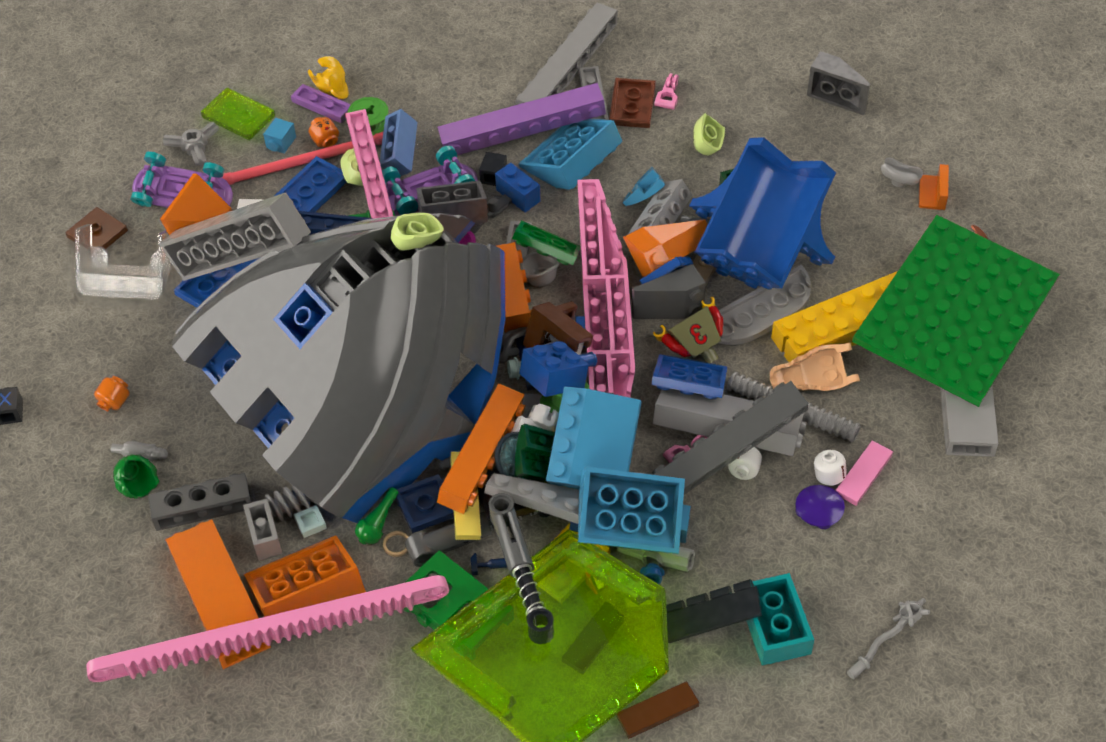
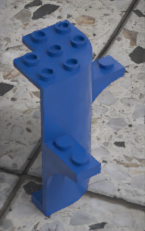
M764 137L749 138L737 165L727 179L705 196L693 198L689 205L696 211L695 213L699 217L704 219L711 217L695 253L701 257L702 262L717 268L716 272L725 277L729 275L745 282L747 286L757 289L758 286L768 290L772 288L782 289L799 252L806 254L810 261L816 265L832 264L835 256L828 249L824 241L820 217L824 198L836 172L824 161H792Z

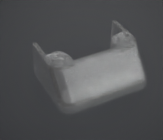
M86 224L75 229L76 287L78 291L87 296L151 300L161 297L165 292L172 269V263L159 245L160 242L169 236L168 232L165 230L158 234V251L151 256V266L109 264L107 250L100 246H92V224Z

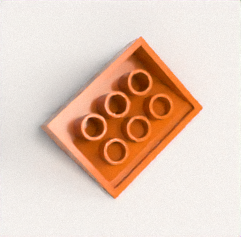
M336 535L244 574L263 617L366 592L358 567Z

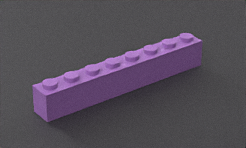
M598 83L438 126V131L443 147L453 146L457 155L605 115L606 111Z

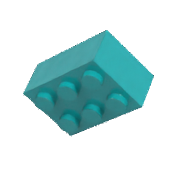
M790 573L752 581L754 587L757 586L759 589L762 616L746 620L761 665L811 655L815 639Z

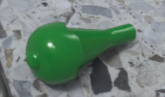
M391 487L382 502L364 519L358 521L355 527V535L361 544L374 545L382 538V530L389 508L399 493L397 489Z

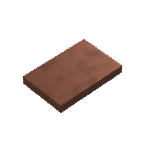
M615 78L609 120H614L616 126L650 128L656 81Z

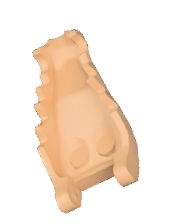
M851 342L819 346L788 363L774 366L770 371V382L773 389L780 383L784 382L787 384L792 381L798 390L832 391L859 382L858 374L847 376L842 353L852 350Z

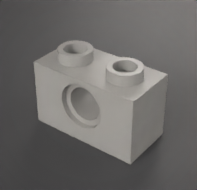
M268 499L243 505L258 561L283 554Z

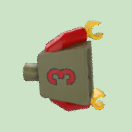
M710 297L711 304H705L702 300V310L670 328L668 332L661 325L660 328L663 332L659 335L653 332L655 338L672 352L683 357L690 356L694 358L701 354L706 363L710 364L719 359L712 346L721 341L723 317L715 305L714 297Z

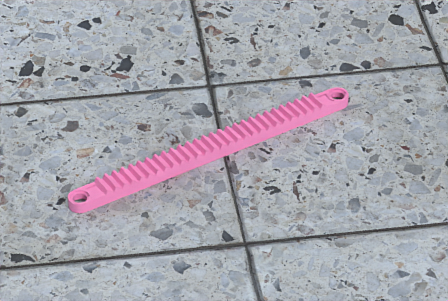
M436 575L90 660L86 664L87 676L92 682H104L125 676L135 679L137 673L144 677L149 670L153 674H156L158 668L167 671L169 665L176 669L179 663L188 666L190 660L195 664L198 663L200 658L208 661L210 655L217 659L222 652L229 656L231 650L240 653L243 647L250 651L251 645H255L258 649L263 642L267 646L271 645L272 640L281 643L283 637L290 641L292 635L301 638L302 633L306 632L308 636H311L313 630L322 633L323 628L326 627L331 631L333 625L342 628L344 622L351 626L353 620L362 623L363 618L366 617L371 621L374 615L382 618L385 612L392 616L394 610L403 613L405 607L412 611L414 605L445 597L449 593V587L444 576Z

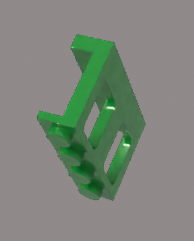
M439 550L406 582L426 578L430 574L435 573L444 576L447 583L452 586V589L432 608H426L423 604L414 605L411 612L416 615L418 622L426 628L428 626L431 627L439 640L444 643L448 641L452 644L454 651L460 657L464 658L466 656L473 661L476 658L475 651L502 624L508 627L514 621L513 608ZM467 603H473L486 613L489 619L470 638L466 639L448 626L447 622ZM407 607L403 609L407 613L410 612Z

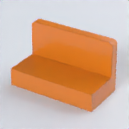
M940 164L937 176L922 175L919 184L920 208L945 210L948 200L949 165Z

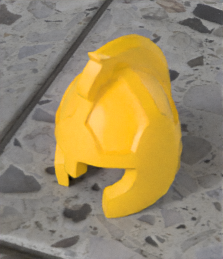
M331 56L319 58L318 63L322 67H328V69L322 74L317 73L316 76L309 69L307 71L309 77L323 93L334 95L338 99H346L349 95V90L345 82V71L336 58Z

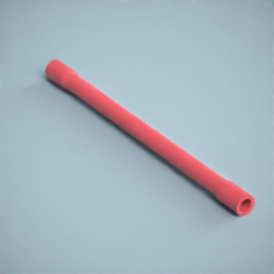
M383 132L373 135L375 145H382ZM350 141L240 171L224 173L222 178L229 185L243 180L308 164L316 156L326 159L345 154L347 150L353 149V144Z

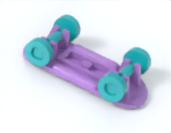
M444 146L436 153V160L442 166L434 167L403 180H400V173L395 167H387L382 170L391 208L394 210L395 216L419 211L416 188L478 181L476 172L469 166L459 163L457 152L453 146Z
M148 151L145 153L144 160L151 165H144V169L136 175L130 198L132 202L140 206L150 207L151 205L168 208L193 173L198 174L229 206L232 202L233 193L229 183L222 178L225 169L218 164L204 163L203 172L164 166L166 158L163 155Z

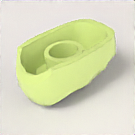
M704 113L695 123L693 139L695 149L701 154L709 156L721 149L725 137V127Z
M354 148L349 149L340 160L343 176L347 183L363 187Z
M403 214L396 218L391 230V240L399 250L423 248L440 239L444 228L431 214Z

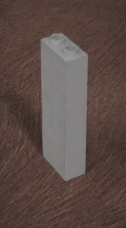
M993 387L990 388L979 407L940 388L946 455L994 457L999 443Z
M670 388V390H662L657 399L653 424L709 437L717 426L723 423L727 425L733 421L732 417L741 410L746 412L752 408L754 401L723 394L722 398L709 399L704 397L703 394L694 393L688 395L681 393L680 390ZM804 413L756 445L755 448L793 456L795 448L801 447L807 422H803Z

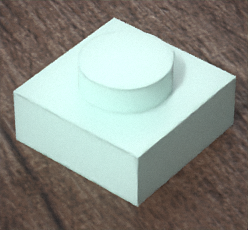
M317 505L294 514L304 538L327 529Z

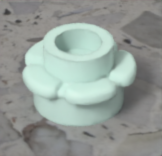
M514 357V360L507 361L509 378H517L519 380L521 361H518L517 357Z

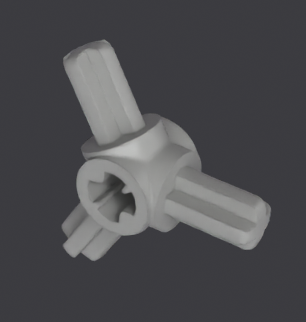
M211 122L201 130L189 129L182 136L164 135L163 145L181 147L182 151L192 156L196 166L203 167L204 163L207 162L204 154L205 146L208 144L207 139L219 131V127L215 122Z

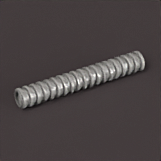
M734 372L730 376L727 384L729 392L733 390L734 394L740 393L741 397L747 396L748 400L754 399L756 401L762 396L766 398L773 393L772 386L766 387L765 383L759 384L758 380L752 381V378H745L743 374L740 376L738 372ZM810 402L808 410L804 412L803 422L807 421L808 425L814 424L815 428L821 427L822 431L828 430L829 434L835 433L836 437L842 436L843 440L847 438L850 443L856 440L861 428L860 423L854 424L853 420L847 421L846 417L840 418L839 414L833 415L832 411L826 412L825 408L819 409V406H812Z

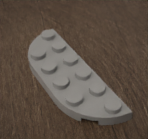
M800 265L792 269L782 289L772 288L768 290L761 286L721 308L719 312L723 317V335L720 337L721 341L719 344L738 345L751 342L772 331L774 321L804 310L808 304L811 290V281L805 268Z

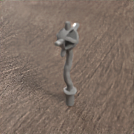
M922 598L918 602L907 600L905 603L900 602L899 614L893 617L894 622L899 621L897 625L875 639L865 657L859 656L858 662L847 671L848 676L854 680L865 669H870V662L873 660L878 647L884 641L898 634L907 623H909L910 627H913L923 615H929L930 610L923 609L922 607L926 600Z

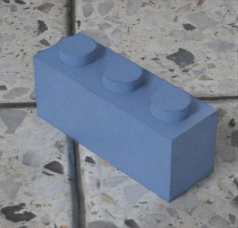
M402 109L385 117L380 154L381 168L395 167L400 173V177L412 172L418 123Z

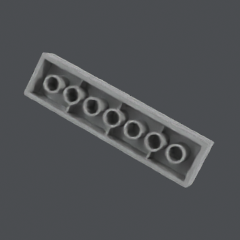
M285 192L177 229L160 242L159 245L182 280L185 281L260 258L271 251L279 252L292 248L302 241V237L309 235L311 231L296 209L293 201Z

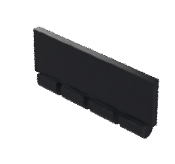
M749 579L733 584L735 593L732 592L730 586L710 591L711 600H709L707 593L687 598V607L683 600L665 605L666 614L662 615L665 642H676L762 616L758 587H754L752 580Z

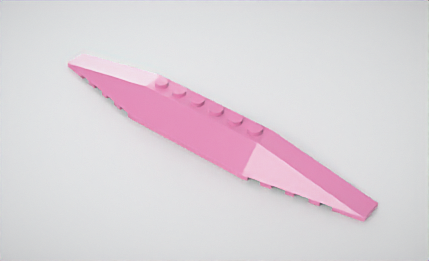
M599 179L578 180L583 310L585 329L594 335L591 346L586 348V353L593 352L597 356V365L588 367L587 381L591 390L614 393L615 395L630 398L635 374L627 260L624 257L621 242L618 240L616 227L612 222L609 207H607L606 198Z

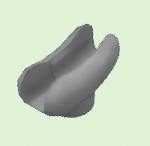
M892 157L886 158L881 166L882 174L891 179L894 186L900 188L918 184L923 175V170L920 167L904 164Z

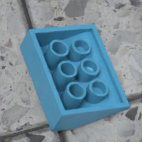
M587 119L559 127L518 165L555 188L570 190L576 187L578 180L589 175L596 165L601 164L608 154L614 152L616 147L623 141L614 120Z
M564 387L546 481L552 485L580 490L581 471L585 467L629 472L642 401L586 388Z
M585 467L581 471L579 490L578 543L679 554L685 479Z

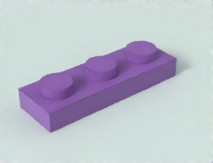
M304 84L291 95L293 103L341 124L346 119L345 113H348L351 105Z

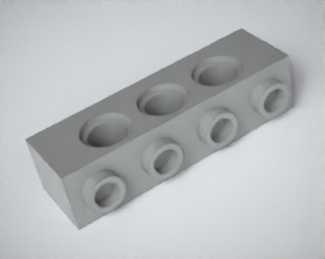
M683 179L664 182L665 186L655 193L628 234L642 227L675 223L693 196Z

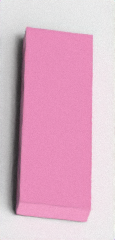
M872 440L836 489L842 499L857 506L891 459L893 451Z

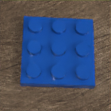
M659 354L651 385H655L661 390H670V388L680 390L681 393L688 395L694 393L703 394L704 397L709 399L722 398L727 366Z

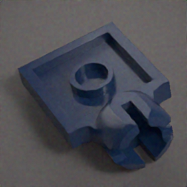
M439 474L397 489L399 493L395 499L412 534L454 518L453 509L437 503L439 489L444 482Z

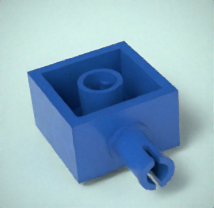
M556 341L546 345H535L534 347L523 349L519 374L545 397L562 394L564 387L585 388L588 367L597 365V356L593 352L578 355L563 341Z

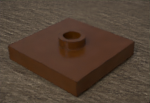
M96 207L65 233L67 238L97 257L124 235L128 229L125 224Z

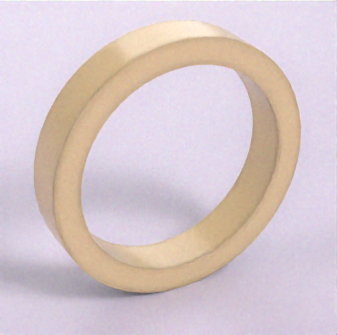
M393 531L385 536L383 548L388 555L399 557L408 552L405 548L401 552H392L387 549L386 543L389 538L395 535L403 536L406 539L409 536L402 531Z

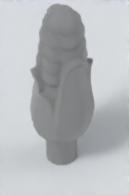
M127 441L124 444L112 443L111 453H119L123 457L127 455H140L152 462V460L166 459L168 456L166 449L156 447L155 444Z

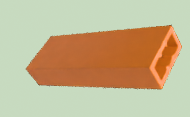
M212 519L201 522L186 531L175 533L172 537L165 539L206 631L259 618ZM263 642L258 649L255 645H251L250 651L243 647L240 653L231 650L229 656L222 652L218 659L222 668L225 669L271 648V645L267 646Z

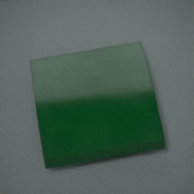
M527 424L521 425L515 454L516 476L548 483L546 477L555 436L554 431Z

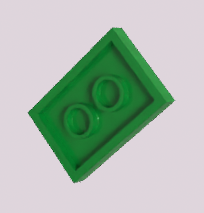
M522 220L512 237L518 245L537 249V253L543 256H553L564 265H574L580 251V245Z

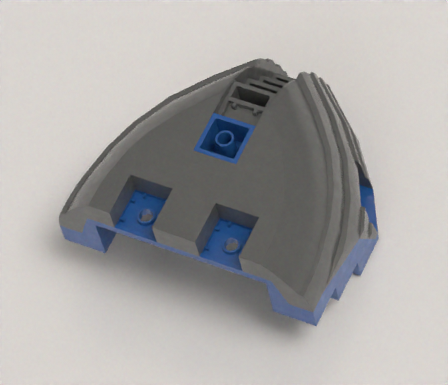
M443 213L431 214L444 228L440 239L423 248L399 250L391 240V230L398 216L366 219L304 236L302 241L296 246L279 252L271 251L236 273L204 300L175 332L176 335L172 340L174 350L184 362L202 369L211 379L215 387L210 393L236 424L252 429L267 446L268 449L263 454V457L272 468L294 487L318 503L323 509L338 517L358 523L388 488L399 489L412 484L434 458L444 460L450 457L451 452L460 451L490 399L497 375L505 325V252L492 244L487 246L471 242L467 245L459 244V241L475 224L465 216ZM461 352L477 364L449 394ZM287 423L288 427L282 432V426Z

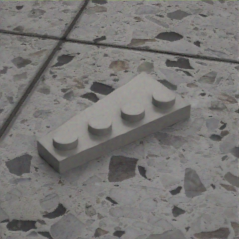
M495 473L492 474L486 484L484 491L486 494L493 496L498 493H505L510 495L516 504L578 524V489Z

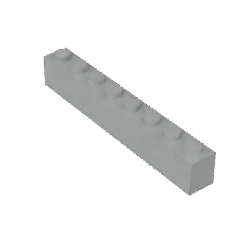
M598 2L592 9H589L583 20L578 22L574 31L568 34L564 43L558 46L557 51L548 58L545 66L538 70L535 78L529 81L526 89L517 96L516 105L562 93L578 74V68H582L616 27L618 10Z

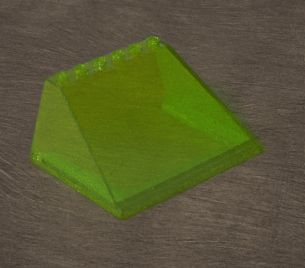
M568 529L531 557L534 564V570L532 571L534 573L533 580L537 582V592L541 593L539 596L540 601L544 602L543 606L552 613L554 619V636L550 642L536 644L529 638L526 620L527 608L522 604L524 599L519 595L520 589L516 586L517 579L508 574L411 647L412 652L517 742H583L669 672L665 588L596 545L578 543V534ZM538 625L536 627L543 628L545 625Z

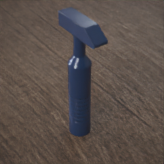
M474 553L471 557L472 576L478 575V568L489 567L490 569L507 568L505 558L490 559L488 562L477 563V554Z

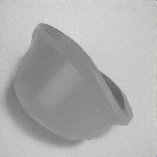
M532 252L523 258L520 269H525L527 281L531 285L542 287L550 284L555 279L559 261L553 256H543L537 252Z

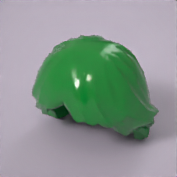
M127 455L121 458L114 466L113 478L115 487L125 497L143 498L158 486L157 469L147 458L140 455Z

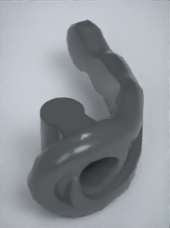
M527 327L509 330L503 335L499 356L501 362H506L510 355L517 356L519 354V349L512 345L515 339L525 335Z

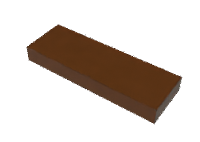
M686 681L618 712L616 717L628 739L699 707V701Z

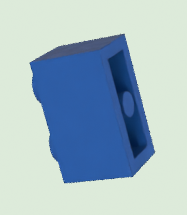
M509 163L495 173L496 190L500 194H506L511 198L512 203L523 212H527L541 202L540 184L514 164Z

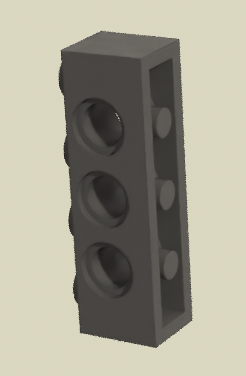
M245 473L232 474L215 480L209 479L202 483L183 485L180 488L161 490L148 495L151 518L156 531L245 511L243 505L252 503Z

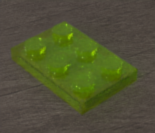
M226 87L201 111L202 118L215 122L216 125L250 141L275 117V111Z

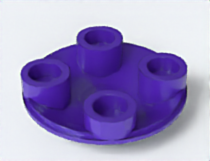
M824 485L806 487L798 494L795 502L797 516L806 523L824 530L837 523L842 518L845 510V504L841 495L834 489Z

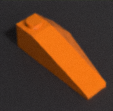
M706 219L648 226L639 228L623 238L642 277L675 257H685L695 251L708 224Z

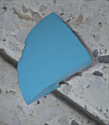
M653 167L638 180L631 190L633 193L629 192L623 200L625 206L641 202L665 186L663 179Z

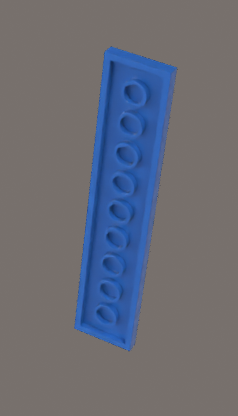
M316 156L274 196L286 192L298 211L316 212L346 183L342 169ZM257 259L182 281L174 289V293L197 308L231 277Z

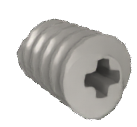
M293 485L292 492L287 487H283V495L277 490L274 491V499L268 494L265 495L273 517H277L281 522L284 521L283 513L292 518L293 509L301 512L302 506L304 505L308 509L311 507V502H314L318 507L320 506Z

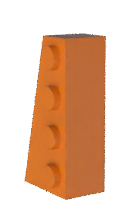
M515 242L497 245V247L505 252V333L520 327H528L531 313L528 307V303H531L529 289L525 290L524 283H527L525 269H520L519 264L523 263L521 250L516 249Z

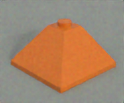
M193 173L160 220L170 235L177 229L233 210L198 174Z

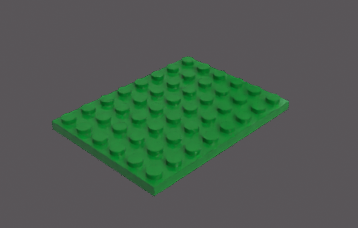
M936 215L853 336L852 342L979 407L1060 274Z

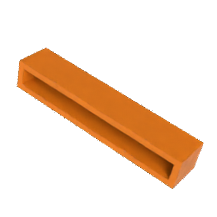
M498 383L442 483L437 503L462 514L466 512L468 506H474L478 497L477 489L484 487L488 475H486L488 469L492 471L496 464L495 449L498 442L503 436L511 433L516 417L522 416L526 405L522 404L525 394ZM507 440L502 445L500 453L503 452Z

